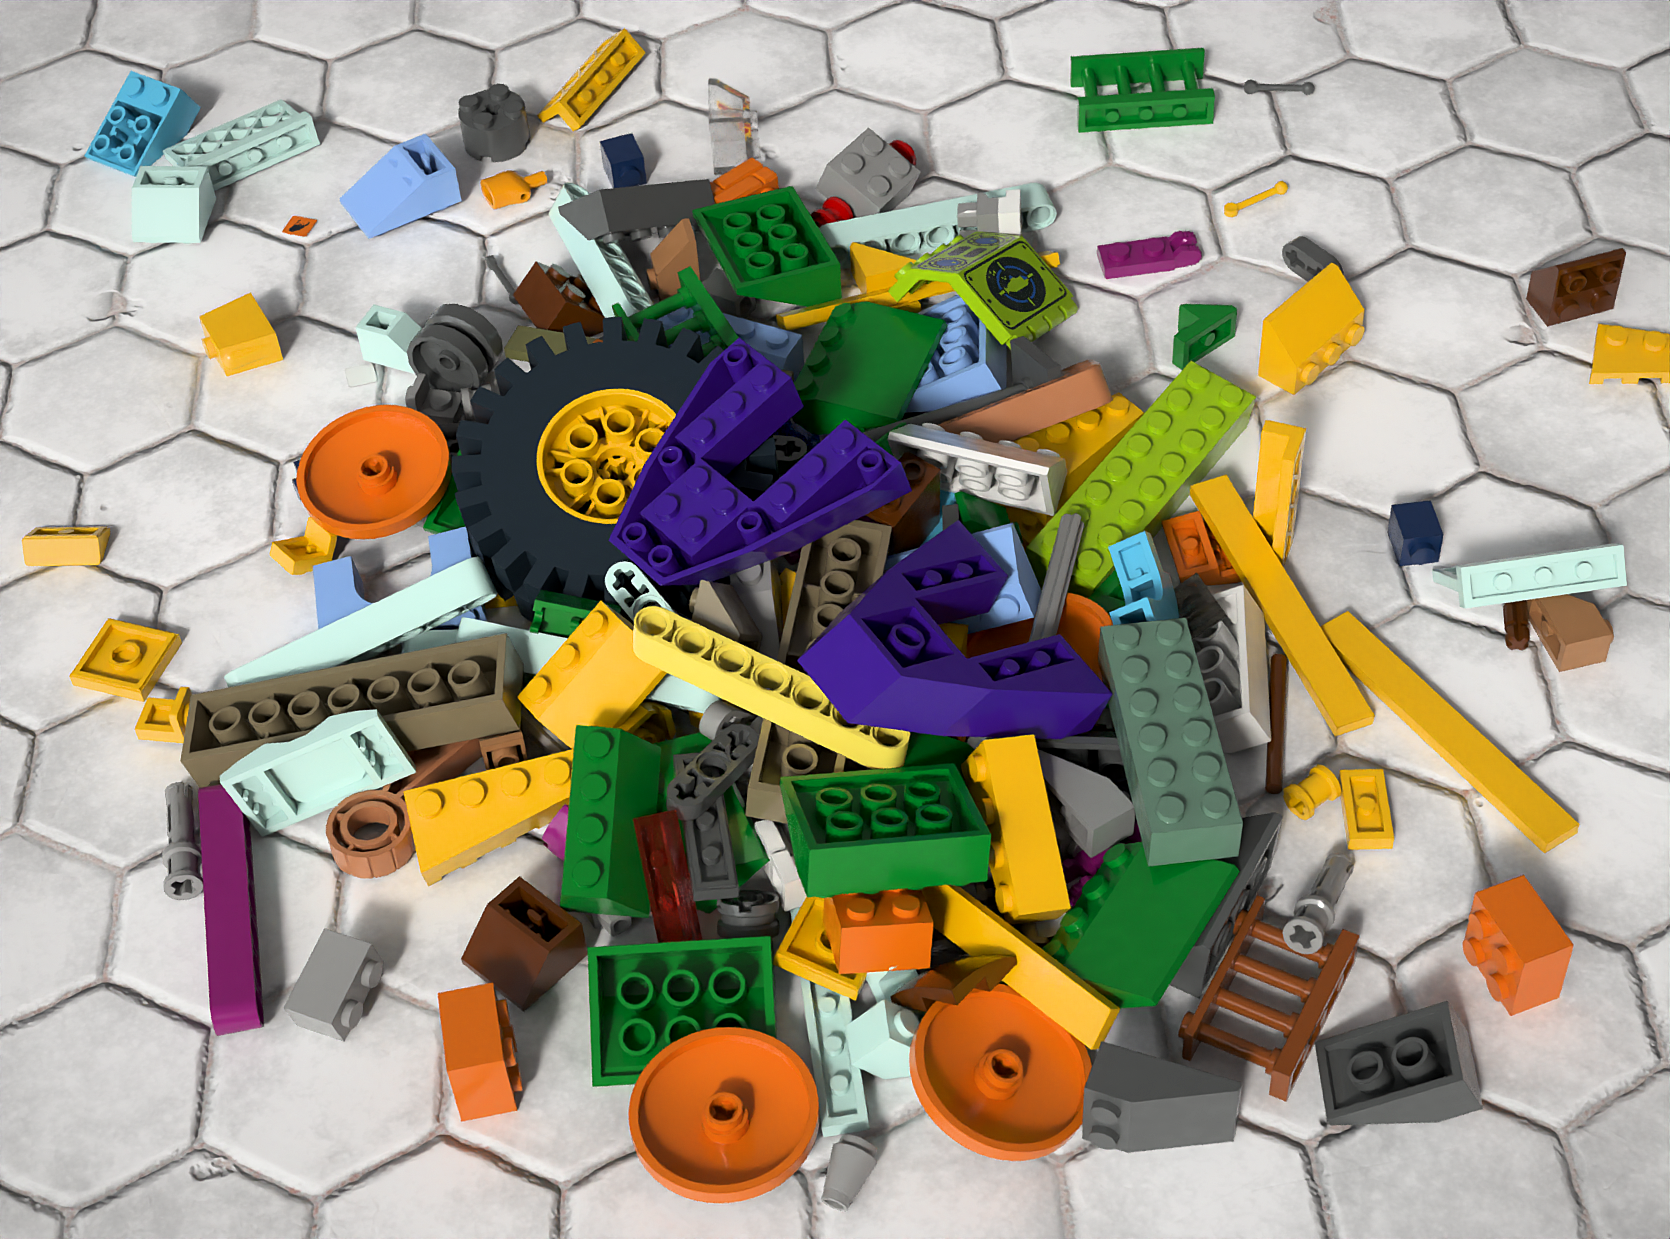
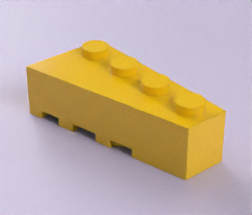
M1120 392L1112 395L1113 401L1012 441L1020 445L1024 450L1037 452L1038 449H1047L1058 453L1060 458L1065 459L1067 475L1057 510L1067 502L1144 414L1141 409ZM1029 511L1044 525L1053 518L1050 515Z
M1032 734L983 740L960 767L966 787L991 833L989 867L996 888L995 899L997 908L1000 913H1003L1005 921L1010 925L1058 919L1071 909L1035 736Z
M573 749L403 791L420 871L428 887L442 880V876L460 867L463 869L477 862V858L498 847L504 848L517 841L516 838L535 828L540 829L548 825L565 804L568 805Z

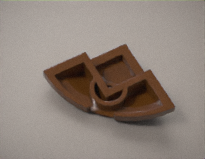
M999 954L978 955L950 961L916 976L894 992L890 998L892 1003L925 1012L936 1001L958 1005L974 988L991 992L1016 966L1017 961L1015 956Z

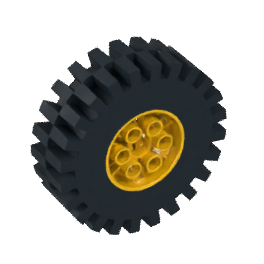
M622 317L603 318V342L588 344L581 322L564 326L563 332L567 351L555 355L543 336H540L526 344L531 368L528 373L507 357L494 369L500 395L481 386L476 390L470 400L476 422L461 420L456 433L462 454L460 456H452V474L458 492L455 493L456 502L476 557H481L497 593L505 602L514 596L521 615L527 620L533 622L535 611H533L534 602L540 590L619 605L606 588L605 577L607 571L618 562L626 561L634 565L636 564L609 541V538L645 462L652 453L646 452V450L656 447L709 363L719 356L724 349L717 346L704 358L700 335L686 328H682L671 348H668L662 321L647 318L643 320L638 340L628 341ZM773 434L724 477L753 502L779 479ZM613 456H621L619 459L613 458ZM606 461L603 469H599L601 463ZM578 478L583 480V482L578 484L571 483ZM591 500L592 503L585 515L577 512L585 503ZM638 567L676 614L691 621L693 613L689 610L690 598L693 590L696 587L699 588L700 584L660 586ZM621 573L617 577L620 581L619 586L616 588L617 590L622 587L625 588L635 600L649 592V589L646 588L643 594H641L631 582L635 576L634 573L631 576ZM730 575L713 582L728 584L727 580L730 579ZM634 601L629 602L628 606L631 607ZM649 602L642 609L648 606H662L657 602ZM622 608L621 616L634 625L632 619Z

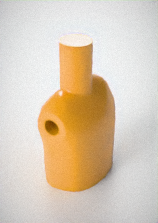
M507 170L492 177L482 179L481 189L489 205L493 209H498L528 201L531 197V189L547 184V177L544 171L522 177L516 171Z

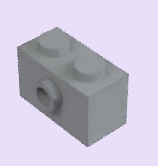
M324 928L284 1009L297 1026L345 1041L350 1029L355 1028L361 1019L363 1003L370 989L374 988L380 981L384 961L371 943Z

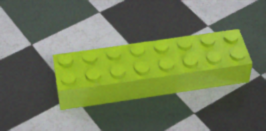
M1190 361L1026 547L1025 553L1041 590L1045 581L1059 523L1064 514L1073 515L1077 513L1081 516V521L1084 523L1067 593L1088 598L1115 570L1108 547L1143 531L1150 533L1152 539L1162 529L1161 521L1170 519L1188 498L1190 486L1200 483L1247 428L1256 396L1197 363Z

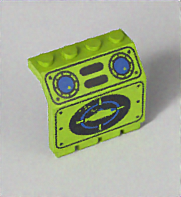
M976 231L964 238L960 234L947 245L945 243L940 245L931 254L925 253L914 264L909 262L902 267L894 276L898 281L888 290L891 296L899 302L908 292L912 294L918 291L925 283L930 284L933 281L949 283L1001 345L1006 344L1010 349V340L1024 336L1033 342L1076 314L1078 310L1076 303L1071 299L1074 297L1073 294L1024 237L1018 235Z

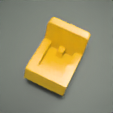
M309 517L305 535L272 542L270 556L291 575H302L313 571L314 565L332 561L337 535L326 531Z
M181 686L175 700L148 697L135 726L138 739L183 743L192 695L190 687Z

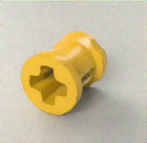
M1318 764L1311 768L1309 776L1297 785L1290 784L1283 789V799L1292 813L1302 820H1308L1314 815V810L1327 800L1333 801L1337 799L1342 791L1334 773L1327 767Z

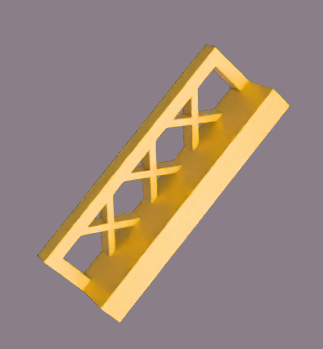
M625 28L600 44L537 114V117L544 123L559 114L572 131L577 130L587 121L646 52Z
M1265 420L1261 432L1253 518L1284 567L1293 543L1306 428Z

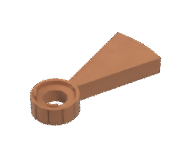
M479 738L408 751L407 754L416 765V773L383 786L382 790H366L355 793L342 800L338 806H335L327 819L326 836L337 866L345 873L352 874V876L358 878L387 876L404 866L415 851V843L403 791L454 779L483 756ZM378 822L389 826L387 831L375 839L361 840L353 837L360 827L369 823Z

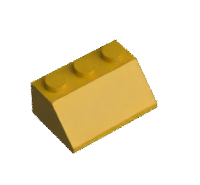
M1331 262L1263 319L1258 376L1293 395L1305 385H1311L1320 372L1328 365H1334L1343 352L1350 346H1356L1363 337L1365 329L1362 325L1365 309L1338 265Z
M600 601L521 691L517 698L540 723L568 747L573 749L576 725L608 728L622 726L667 672L643 662L635 655L633 651L634 625Z

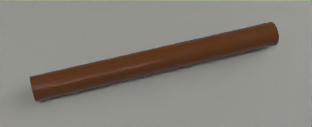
M1283 654L1273 655L1270 662L1269 708L1271 742H1267L1265 790L1270 794H1279L1283 790L1287 657Z

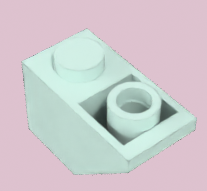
M373 305L356 326L363 360L414 373L408 362L407 349L412 339L422 328L405 312Z
M883 999L846 1025L851 1065L883 1079L910 1077L909 1052L911 1041L923 1016Z

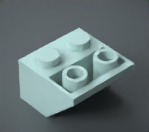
M140 166L132 186L133 242L201 243L216 201L208 168L204 166Z

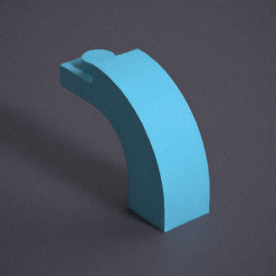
M1143 531L1109 546L1108 548L1125 599V606L1109 612L1113 625L1179 618L1170 575L1162 569L1151 534Z

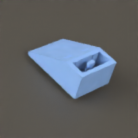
M426 133L395 145L340 198V203L368 239L382 235L404 224L414 222L436 211L444 210L462 201L456 169Z

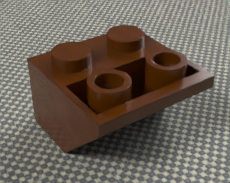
M1623 248L1532 271L1526 300L1547 327L1612 310L1615 305L1626 251Z
M536 261L513 293V297L538 329L564 333V326L581 322L586 337H592L603 332V318L605 317L580 274L575 277L556 264L547 266Z
M519 876L486 905L461 960L462 964L486 983L493 982L495 990L524 1012L588 955L582 923Z

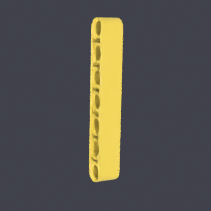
M648 606L636 613L633 630V651L643 662L836 753H840L872 770L899 768L904 765L910 740L909 731L847 723L810 676L665 608Z

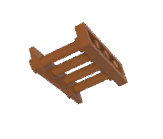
M1257 895L1249 911L1245 909L1240 911L1233 929V934L1236 936L1195 1013L1188 1011L1184 1016L1178 1037L1184 1039L1182 1058L1191 1062L1200 1042H1203L1266 1068L1265 1073L1271 1076L1269 1095L1287 1102L1356 961L1360 935L1342 929L1335 945L1327 943L1326 946L1322 945L1317 952L1312 954L1295 952L1284 941L1283 929L1263 922L1265 898ZM1256 938L1319 963L1318 968L1322 969L1318 979L1310 977L1309 980H1306L1246 955ZM1237 972L1299 996L1301 997V1003L1305 1005L1300 1014L1293 1011L1289 1015L1228 989ZM1220 1006L1283 1032V1038H1286L1287 1041L1283 1049L1275 1047L1272 1051L1211 1026L1210 1023Z

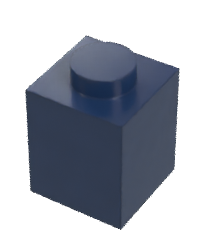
M632 133L600 141L603 168L612 188L647 184L644 156Z
M1431 500L1391 505L1387 533L1399 567L1439 562L1444 534Z

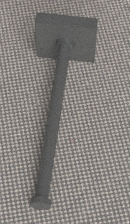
M1022 336L1012 339L1010 344L1013 386L862 433L876 442L902 422H906L907 425L914 424L922 426L923 423L938 425L1061 377V365L1026 337Z

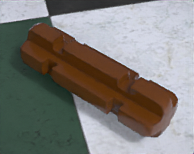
M1527 600L1504 603L1503 616L1504 629L1507 633L1505 635L1506 646L1510 650L1519 649L1523 651L1528 647L1530 640L1529 628L1527 627L1529 625Z

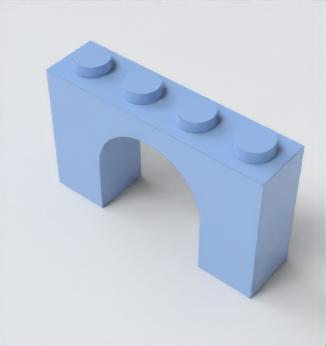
M466 527L428 536L432 562L430 576L466 559L476 557ZM351 556L313 566L318 629L373 604L364 599L363 581ZM485 604L430 630H452L459 628L462 617L487 621Z

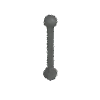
M1247 80L1244 83V91L1247 94H1254L1257 90L1303 92L1305 95H1311L1315 90V86L1312 82H1305L1303 85L1257 84L1255 80Z
M493 255L486 257L488 268L493 270L509 293L510 302L519 304L513 297V293L516 290L497 265L495 257Z

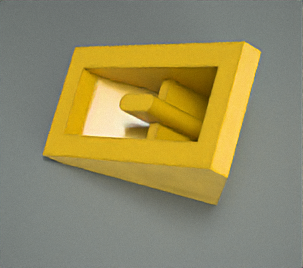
M852 242L850 245L851 274L862 294L892 287L898 281L894 277L895 274L909 262L914 264L917 261Z

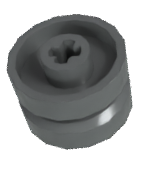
M443 304L435 309L426 321L424 328L418 331L407 349L408 362L416 376L418 373L427 374L431 389L461 392V388L467 387L471 390H477L483 384L487 374L496 366L503 353L502 339L496 328L480 313L459 304Z

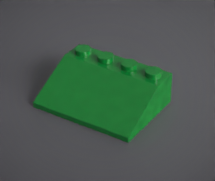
M793 186L692 210L695 221L737 295L805 307L842 298L840 262Z
M867 301L852 304L842 303L835 306L794 382L804 407L792 416V419L802 436L830 434L844 420H847L856 428L863 427V429L882 427L901 421L947 328L945 320Z
M955 763L780 777V788L796 869L807 897L830 898L839 894H875L884 890L906 888L920 890L928 886H964L973 882L987 881L991 833Z
M1142 842L1119 843L1105 853L1103 857L1104 862L1094 877L1085 883L1082 888V895L1074 907L1063 916L1060 928L1052 940L1042 949L1119 1008L1157 1006L1240 871L1234 864L1215 859L1148 866Z
M771 936L587 947L592 1087L635 1085L644 1068L660 1051L680 1038L702 1030L737 1027L759 1031L777 1039L775 965H773L774 946Z

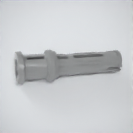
M183 782L172 783L165 789L168 846H166L162 853L163 865L167 868L168 876L164 879L163 885L165 894L176 900L192 899L203 890V878L198 874V866L202 861L200 848L195 844L193 789L187 784L184 795Z
M1342 853L1330 854L1310 894L1302 897L1296 903L1294 917L1288 920L1282 933L1288 947L1295 952L1312 954L1322 947L1325 938L1324 932L1330 929L1335 920L1334 906L1354 870V865H1349L1352 860L1347 855Z

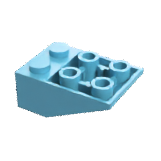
M130 71L84 156L87 159L136 177L140 166H151L164 155V149L176 145L187 135L201 107L182 89Z

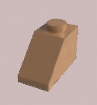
M689 218L682 219L650 253L652 268L646 269L650 290H657L660 301L677 294V289L681 288L677 272L691 266L700 279L696 239Z
M1568 594L1527 600L1528 620L1559 672L1606 662L1610 643L1614 639V633L1610 622L1607 619H1603L1595 604Z

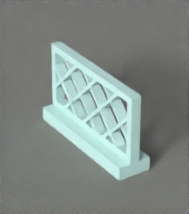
M281 99L164 149L163 152L165 158L173 166L207 167L213 189L216 191L316 147L320 143L311 115L306 111L298 113Z
M1619 543L1432 570L1433 582L1457 591L1459 593L1460 607L1465 609L1627 586L1624 546Z

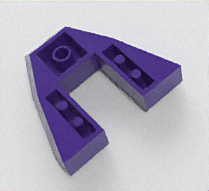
M739 337L709 363L645 462L609 541L660 586L698 585L700 580L713 582L791 553L912 490L901 462L847 420L838 425L754 502L724 477L804 407L792 378Z
M959 520L885 572L841 611L797 660L847 723L937 736L1007 738L1034 734L1035 739H1064L1092 730L1113 695L1060 634L971 658H966L938 625L988 613L1008 575Z

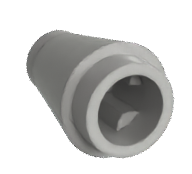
M849 1134L842 1135L839 1143L833 1144L823 1188L824 1192L821 1197V1201L836 1210H848L850 1203H852L877 1165V1161L874 1158L877 1149L873 1144Z

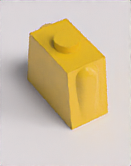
M251 292L199 316L205 338L201 340L209 359H217L226 376L283 360L276 332Z

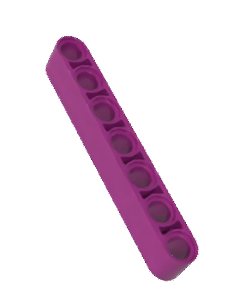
M221 784L199 788L198 800L210 1013L215 1034L222 1036L264 1027L250 821Z

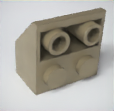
M700 580L699 588L696 587L693 590L690 598L689 610L693 613L691 621L759 652L762 634L733 585Z

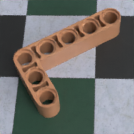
M1089 359L1061 370V377L945 421L938 424V426L944 428L945 432L958 435L961 432H972L989 442L998 443L1000 440L1013 441L1113 401V397L1100 363Z

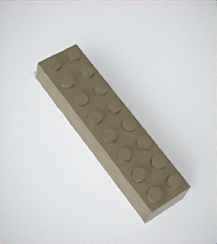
M854 520L802 547L777 656L778 662L808 675L797 660L841 611L884 574L892 526ZM763 718L748 784L745 816L788 824L780 788V777L845 772L847 757Z
M507 633L193 694L190 698L180 762L200 788L221 784V774L263 744L290 742L308 734L329 716L358 710L377 709L406 752L519 731L522 702L517 696L521 693L523 687L524 664Z

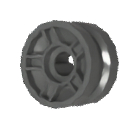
M741 890L739 891L738 898L717 899V911L722 915V918L717 922V934L725 939L764 936L774 938L779 935L780 921L775 917V912L779 910V896L767 891Z

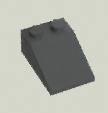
M1448 1001L1315 1042L1326 1120L1330 1125L1432 1123L1483 1109L1468 1032Z
M1101 1041L1084 1087L1082 1139L1090 1141L1101 1149H1117L1127 1153L1232 1142L1236 1134L1242 1082Z

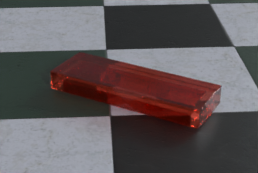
M670 810L634 818L633 823L658 943L703 940L696 904L693 901L690 875L677 811Z

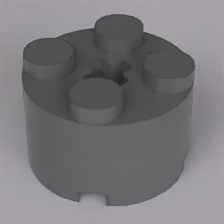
M495 84L488 90H483L473 95H465L459 99L458 116L464 147L469 156L480 161V156L491 157V162H504L519 156L525 151V144L527 141L530 142L531 138L525 103L518 94L509 91L507 85Z

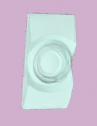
M377 709L358 710L329 716L308 734L290 742L263 744L221 774L220 783L258 833L264 837L333 808L346 797L355 793L376 790L416 773V765Z

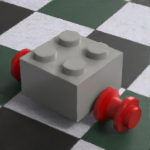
M868 127L825 167L816 189L827 200L823 203L822 209H816L810 214L818 228L828 223L888 212L895 209L909 196L921 173L915 167L916 156L913 148L901 140H893L888 144Z

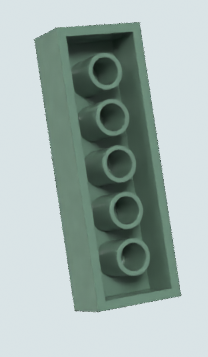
M1186 618L1101 626L1098 663L1103 683L1113 693L1108 704L1148 866L1237 857L1243 821Z

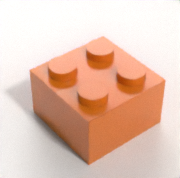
M1521 875L1475 892L1462 947L1468 962L1472 966H1477L1486 979L1488 990L1493 999L1497 1002L1501 1001L1510 1016L1559 998L1574 944L1526 877Z
M921 889L884 890L875 894H839L830 898H824L823 924L839 974L889 971L890 967L895 966L898 967L890 971L930 968L933 919Z
M493 982L437 993L446 1069L461 1121L517 1111L515 1092L523 1091L519 1064L516 1063L515 1052H517V1044L513 1024L511 1025L507 1000L497 999Z

